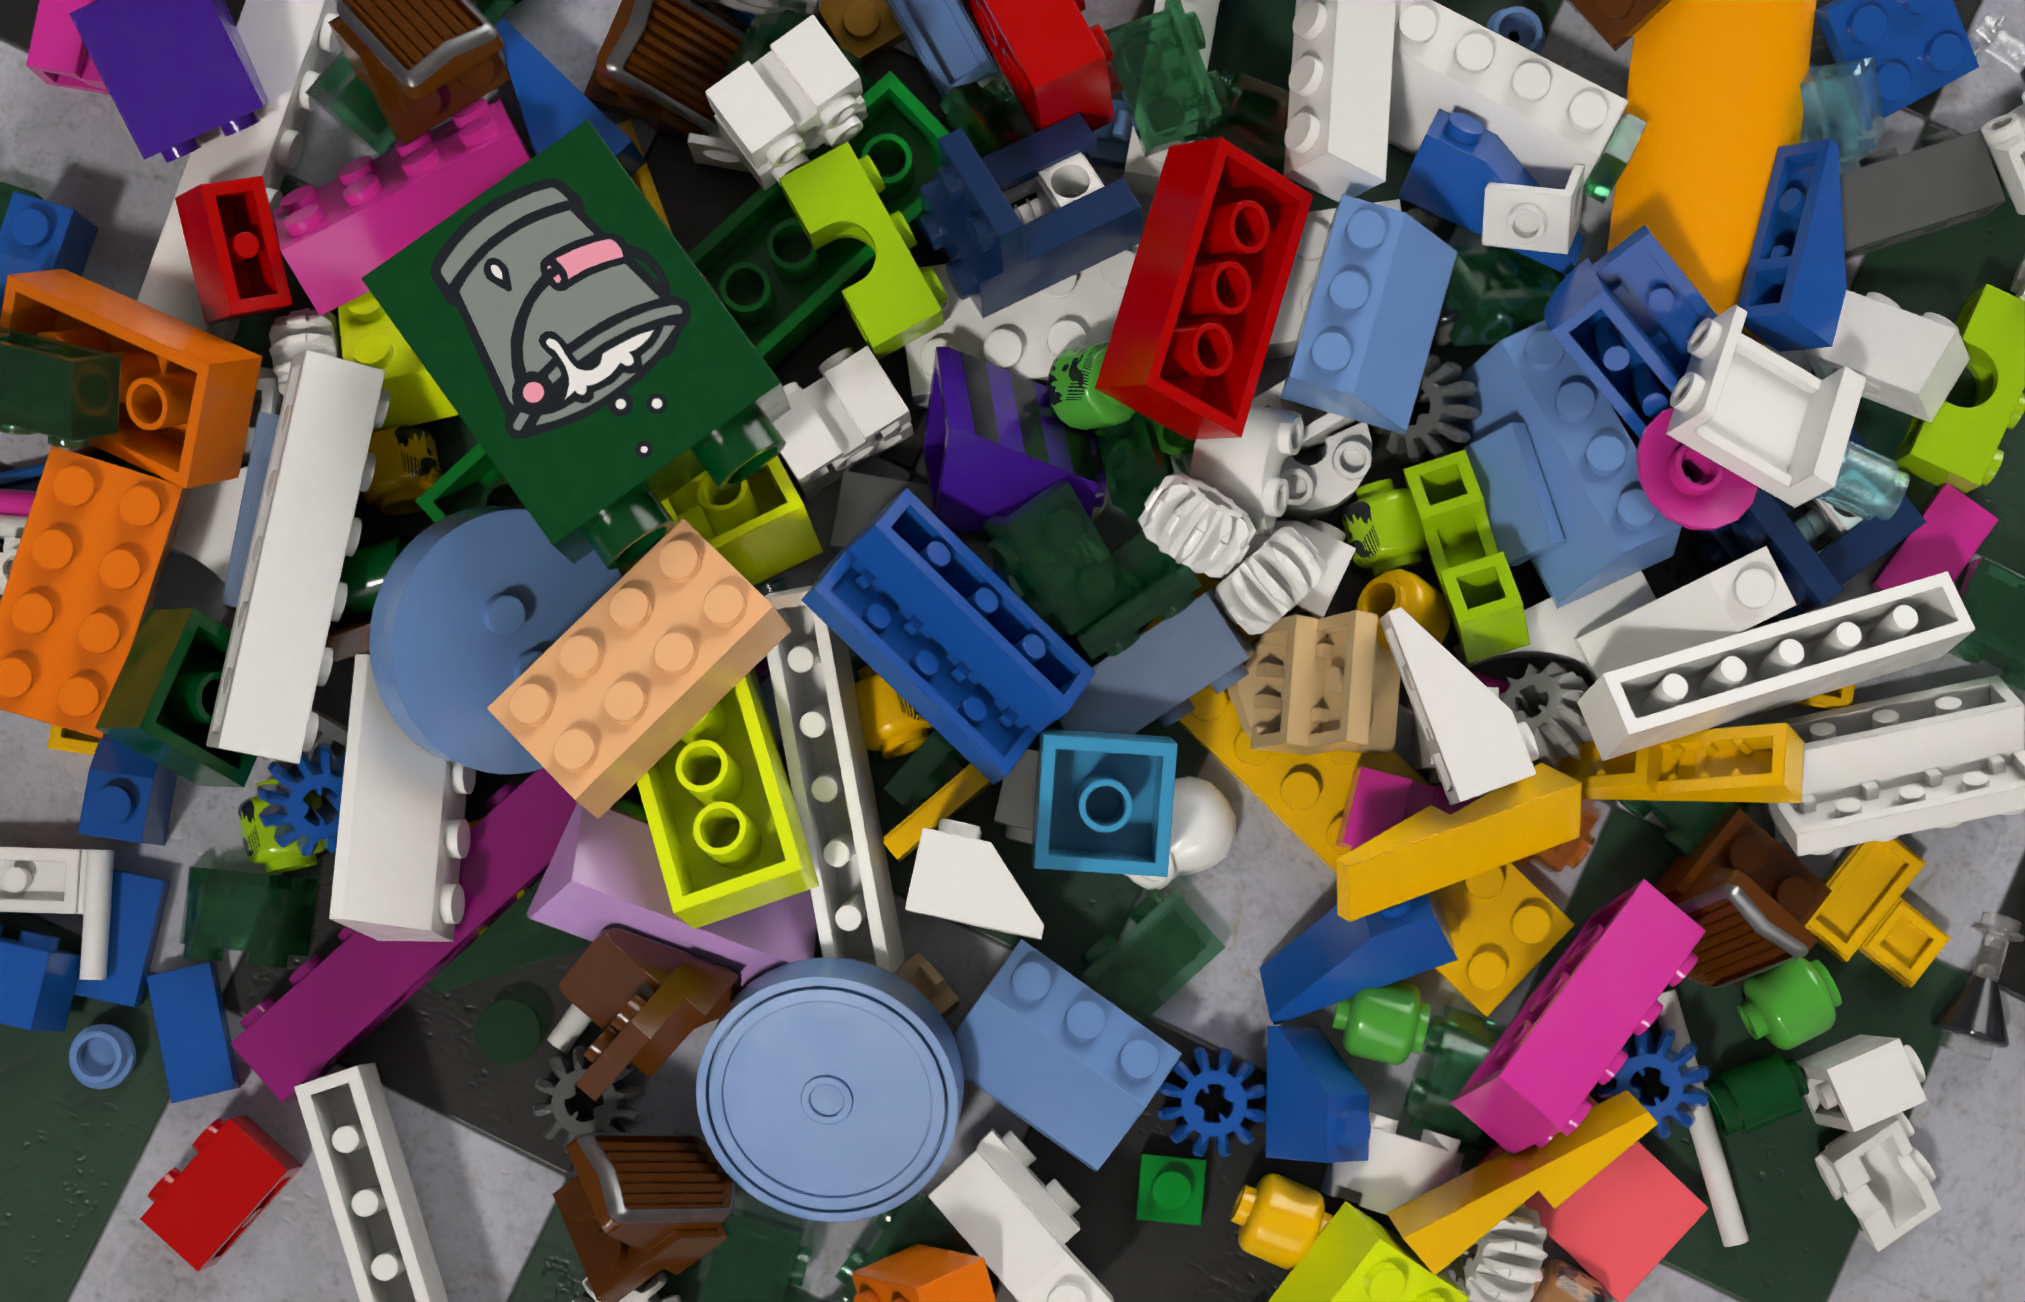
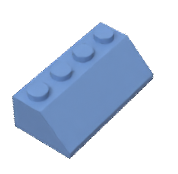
M1546 320L1500 340L1461 375L1459 382H1472L1478 389L1472 397L1465 401V405L1477 408L1481 414L1474 420L1464 419L1462 426L1469 432L1472 439L1465 443L1466 446L1511 422H1525L1566 541L1530 559L1557 609L1674 556L1682 526L1666 519L1647 499L1637 477V448L1610 402L1553 336Z

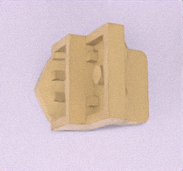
M1354 610L1320 619L1295 614L1281 618L1268 630L1259 634V638L1251 643L1256 653L1243 662L1249 674L1228 687V693L1245 734L1251 738V750L1312 755L1336 750L1380 754L1389 752L1394 748L1397 730L1400 673L1392 652L1378 645L1376 639L1377 614Z

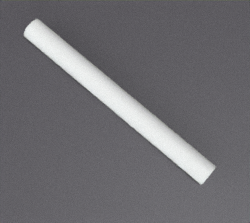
M1674 988L1664 990L1657 1000L1663 1005V1009L1657 1020L1661 1034L1666 1028L1675 1030V1040L1671 1049L1679 1053L1691 1040L1677 992ZM1695 1055L1686 1062L1688 1067L1698 1066ZM1703 1081L1690 1084L1705 1091ZM1709 1101L1704 1107L1687 1104L1696 1118V1121L1689 1127L1723 1246L1732 1247L1744 1244L1749 1241Z

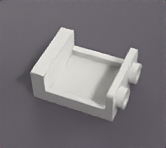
M1734 305L1714 319L1706 318L1693 332L1687 346L1688 352L1692 355L1686 373L1675 386L1670 398V405L1674 410L1666 434L1796 508L1835 487L1867 378L1846 366L1822 380L1742 334L1747 311Z

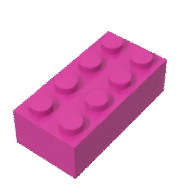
M499 96L488 102L484 98H480L452 115V120L431 131H426L407 144L397 140L394 143L395 149L374 160L371 156H362L354 159L337 172L338 178L315 189L314 185L302 186L287 194L280 201L281 207L273 210L280 251L319 316L370 291L362 281V277L532 159Z
M1645 879L1592 912L1463 1085L1451 1104L1511 1155L1534 1144L1542 1148L1559 1132L1565 1136L1571 1134L1582 1123L1592 1108V1105L1585 1099L1596 1083L1604 1085L1609 1082L1626 1062L1628 1054L1622 1050V1047L1632 1033H1635L1637 1036L1641 1035L1661 1013L1663 1005L1657 1000L1668 984L1674 987L1680 983L1695 966L1698 956L1692 950L1706 930Z

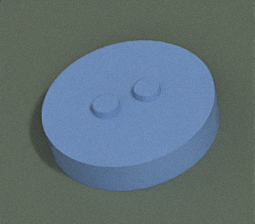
M509 506L475 507L459 511L432 524L417 535L396 558L378 591L372 612L369 636L370 662L374 681L387 711L399 728L412 741L432 755L446 761L494 774H520L543 769L542 765L490 713L487 707L622 578L618 569L608 570L594 550L573 564L551 544L534 518L524 508Z
M834 957L804 959L779 966L756 978L742 989L721 1015L703 1051L696 1080L697 1112L701 1128L711 1151L726 1173L740 1187L764 1204L795 1217L823 1222H848L877 1216L898 1207L920 1192L935 1176L949 1153L964 1098V1074L960 1052L946 1021L934 1005L914 986L883 968L866 962Z

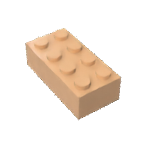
M683 518L487 709L575 801L599 819L792 630L776 608Z

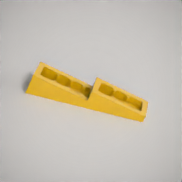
M1788 723L1714 728L1689 734L1602 761L1595 742L1591 741L1580 744L1581 761L1567 756L1562 759L1558 770L1582 782L1581 799L1802 803L1804 741Z
M1541 762L1534 766L1536 775L1497 788L1452 815L1433 805L1424 808L1336 859L1337 915L1351 922L1579 838L1582 782Z
M1625 1090L1592 1107L1582 1123L1568 1136L1559 1132L1542 1148L1534 1144L1513 1155L1506 1151L1388 1212L1387 1215L1406 1243L1436 1276L1538 1190L1554 1209L1557 1208L1658 1123L1628 1090Z

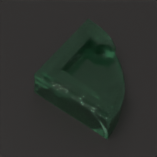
M1628 112L1626 116L1622 115L1610 136L1604 153L1593 167L1583 187L1585 188L1583 194L1604 203L1629 163L1646 127V121Z

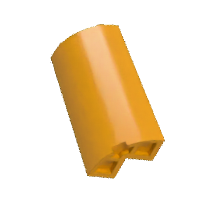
M1671 0L1633 37L1626 100L1629 102L1624 110L1607 253L1643 225H1646L1718 315L1734 305L1738 306L1777 149L1782 146L1800 144L1815 19L1814 11L1816 10L1817 0ZM1743 326L1742 334L1759 344H1767Z

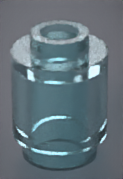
M1848 440L1835 487L1815 498L1867 521L1873 517L1888 521L1898 509L1906 493L1910 476L1908 473L1898 470V463Z

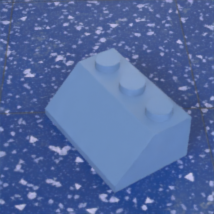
M1342 194L1331 220L1280 398L1405 435L1457 251L1406 212Z
M1022 939L953 1035L960 1052L963 1074L966 1080L1095 1172L1100 1169L1147 1107L1182 1055L1177 1049Z

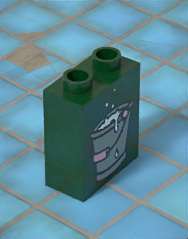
M588 119L361 278L551 544L573 564L593 550L608 570L627 564L659 542L675 525V521L661 503L667 497L705 470L719 490L729 489L762 469L786 445V441L773 425L775 420L791 410L781 382Z

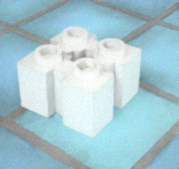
M811 15L770 45L771 51L751 65L749 61L745 62L705 91L709 104L716 114L714 117L719 131L764 191L777 182L781 186L779 178L810 162L806 155L823 143L826 146L830 144L832 148H836L852 140L863 128L861 121L868 117L865 100L861 96L863 88L859 74L814 15Z
M868 346L856 353L851 348H846L829 357L818 368L823 378L805 389L799 387L796 382L783 386L791 410L773 422L775 428L786 441L785 447L778 455L807 500L842 480L844 470L851 471L868 459L872 461L914 434L912 424L910 423L909 409Z

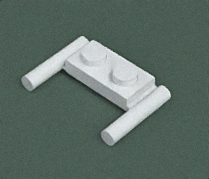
M0 847V912L83 914L79 979L106 980L115 850Z

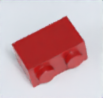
M263 176L200 184L175 197L205 325L265 315L293 304Z
M248 1115L229 1118L226 1122L221 1118L213 1121L193 1143L192 1148L198 1154L181 1172L177 1167L171 1169L157 1182L148 1194V1198L154 1203L140 1220L196 1271L216 1265L303 1167L299 1161Z

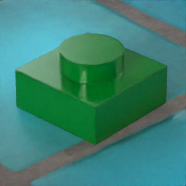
M1141 1152L1135 1211L1136 1220L1201 1226L1206 1159Z

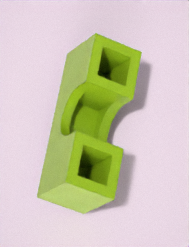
M846 142L779 178L783 194L814 250L839 238H855L866 243L874 251L876 259L872 270L864 279L844 289L842 295L847 310L877 360L944 325L943 310L940 305L948 301L946 292L931 266L921 271L909 251L910 248L917 245L916 239L902 213L898 210L889 215L878 193L886 190V187L869 155L858 159L849 142Z
M1987 283L1965 298L1954 322L1959 329V334L1970 358L1966 367L1971 371L1976 382V397L1973 405L1970 408H1964L1944 401L1932 423L1912 416L1891 462V465L1938 487L1949 483L1963 494L1980 487L1981 484L1986 486L1992 481L2003 461L2004 451L1997 448L2006 428H2014L2025 412V393H2023L2025 388V301Z
M1466 450L1403 469L1407 487L1411 493L1424 533L1427 551L1467 664L1531 645L1523 602L1503 551L1498 552L1489 524L1484 498Z

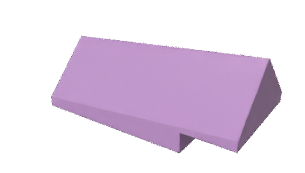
M577 802L527 911V916L532 920L592 942L602 931L619 927L728 966L739 976L737 978L738 993L766 972L791 962L814 958L817 924L810 889L693 929L673 913L648 821L614 807H611L597 819Z

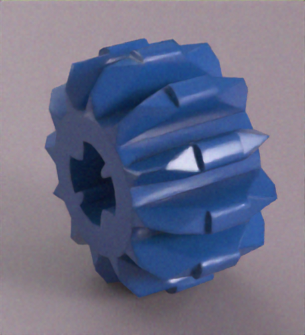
M319 743L314 749L311 761H309L305 752L302 751L300 763H293V766L288 770L278 762L273 761L269 763L267 769L278 780V784H264L257 788L258 797L271 804L259 813V819L265 827L278 826L273 838L281 847H286L297 840L300 853L303 856H311L316 850L319 839H321L330 853L336 852V834H338L346 752L333 760L332 749L327 744ZM313 789L318 795L322 794L327 799L324 805L317 810L311 804L307 806L303 801L305 795Z
M1666 1028L1662 1032L1658 1045H1654L1649 1029L1639 1036L1635 1034L1636 1048L1627 1040L1622 1050L1628 1054V1058L1613 1077L1616 1080L1600 1085L1597 1089L1598 1096L1604 1099H1609L1628 1090L1657 1121L1658 1124L1655 1126V1130L1661 1139L1668 1138L1672 1134L1671 1117L1681 1126L1689 1128L1694 1124L1696 1118L1687 1104L1704 1107L1709 1100V1094L1703 1089L1690 1085L1708 1079L1710 1076L1709 1067L1703 1065L1687 1066L1686 1062L1692 1059L1698 1051V1047L1695 1043L1690 1042L1679 1053L1672 1050L1671 1047L1675 1040L1676 1032L1671 1028ZM1651 1068L1660 1070V1082L1670 1087L1669 1093L1665 1088H1662L1657 1096H1651L1646 1093L1647 1082L1638 1078V1071L1642 1076H1645Z
M1198 1047L1193 1050V1058L1198 1070L1191 1073L1188 1067L1178 1059L1172 1070L1184 1079L1181 1086L1163 1081L1158 1091L1160 1093L1178 1098V1104L1161 1107L1157 1110L1160 1120H1172L1183 1117L1184 1120L1173 1128L1169 1137L1175 1144H1178L1195 1130L1196 1134L1192 1143V1153L1195 1156L1202 1157L1204 1155L1210 1136L1215 1139V1146L1219 1155L1227 1157L1231 1154V1146L1226 1134L1233 1131L1236 1137L1245 1145L1253 1142L1252 1134L1240 1124L1244 1117L1255 1122L1263 1123L1265 1121L1266 1113L1258 1108L1247 1106V1100L1261 1098L1266 1095L1267 1090L1265 1085L1261 1083L1245 1087L1241 1086V1083L1252 1074L1255 1068L1250 1061L1245 1060L1231 1074H1228L1227 1072L1232 1060V1051L1230 1049L1222 1047L1217 1054L1215 1067L1210 1068L1205 1049ZM1219 1084V1095L1228 1100V1107L1223 1114L1215 1110V1119H1204V1109L1195 1103V1098L1201 1089L1205 1093H1209L1207 1085Z

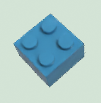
M1049 728L1042 730L1039 735L1031 846L1033 867L1037 869L1168 877L1178 744L1171 737Z

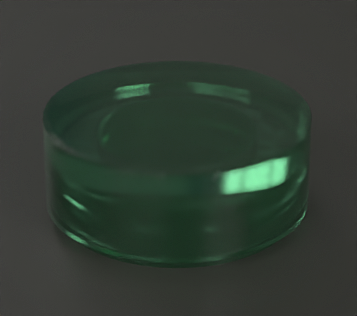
M515 999L493 1003L483 1011L476 1025V1041L481 1052L491 1061L503 1065L521 1063L532 1057L539 1049L544 1035L543 1022L538 1012L528 1003Z

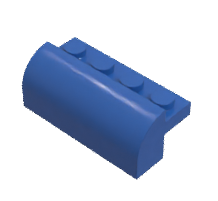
M1643 225L1594 264L1589 258L1581 262L1558 285L1549 298L1544 310V318L1550 332L1639 438H1641L1643 430L1659 413L1673 408L1670 405V398L1675 386L1686 373L1692 355L1688 352L1687 346L1693 332L1706 318L1714 319L1718 316L1646 225ZM1682 465L1686 477L1694 482L1692 471L1687 466Z
M908 488L885 506L848 542L821 572L823 575L801 599L993 785L1009 775L1038 733L1068 713L1096 673Z

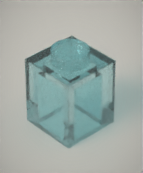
M1875 58L1811 67L1800 83L1809 142L1832 138L1839 144L1840 162H1848L1866 157L1870 154L1869 149L1877 147L1885 132Z

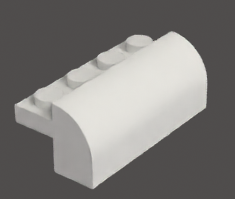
M1998 675L1764 723H1788L1804 741L1802 803H1759L1770 836L1779 844L1788 842L1797 856L1808 854L1823 855L1841 847L1870 841H1890L1908 833L1932 828H1953L1966 821L1999 814L2015 815L2025 811V705Z

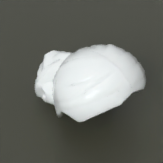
M1193 776L1175 778L1168 877L1123 875L1128 876L1134 883L1145 889L1154 891L1164 888L1177 876L1192 875L1218 864L1227 857L1236 838V814L1229 800L1209 781Z

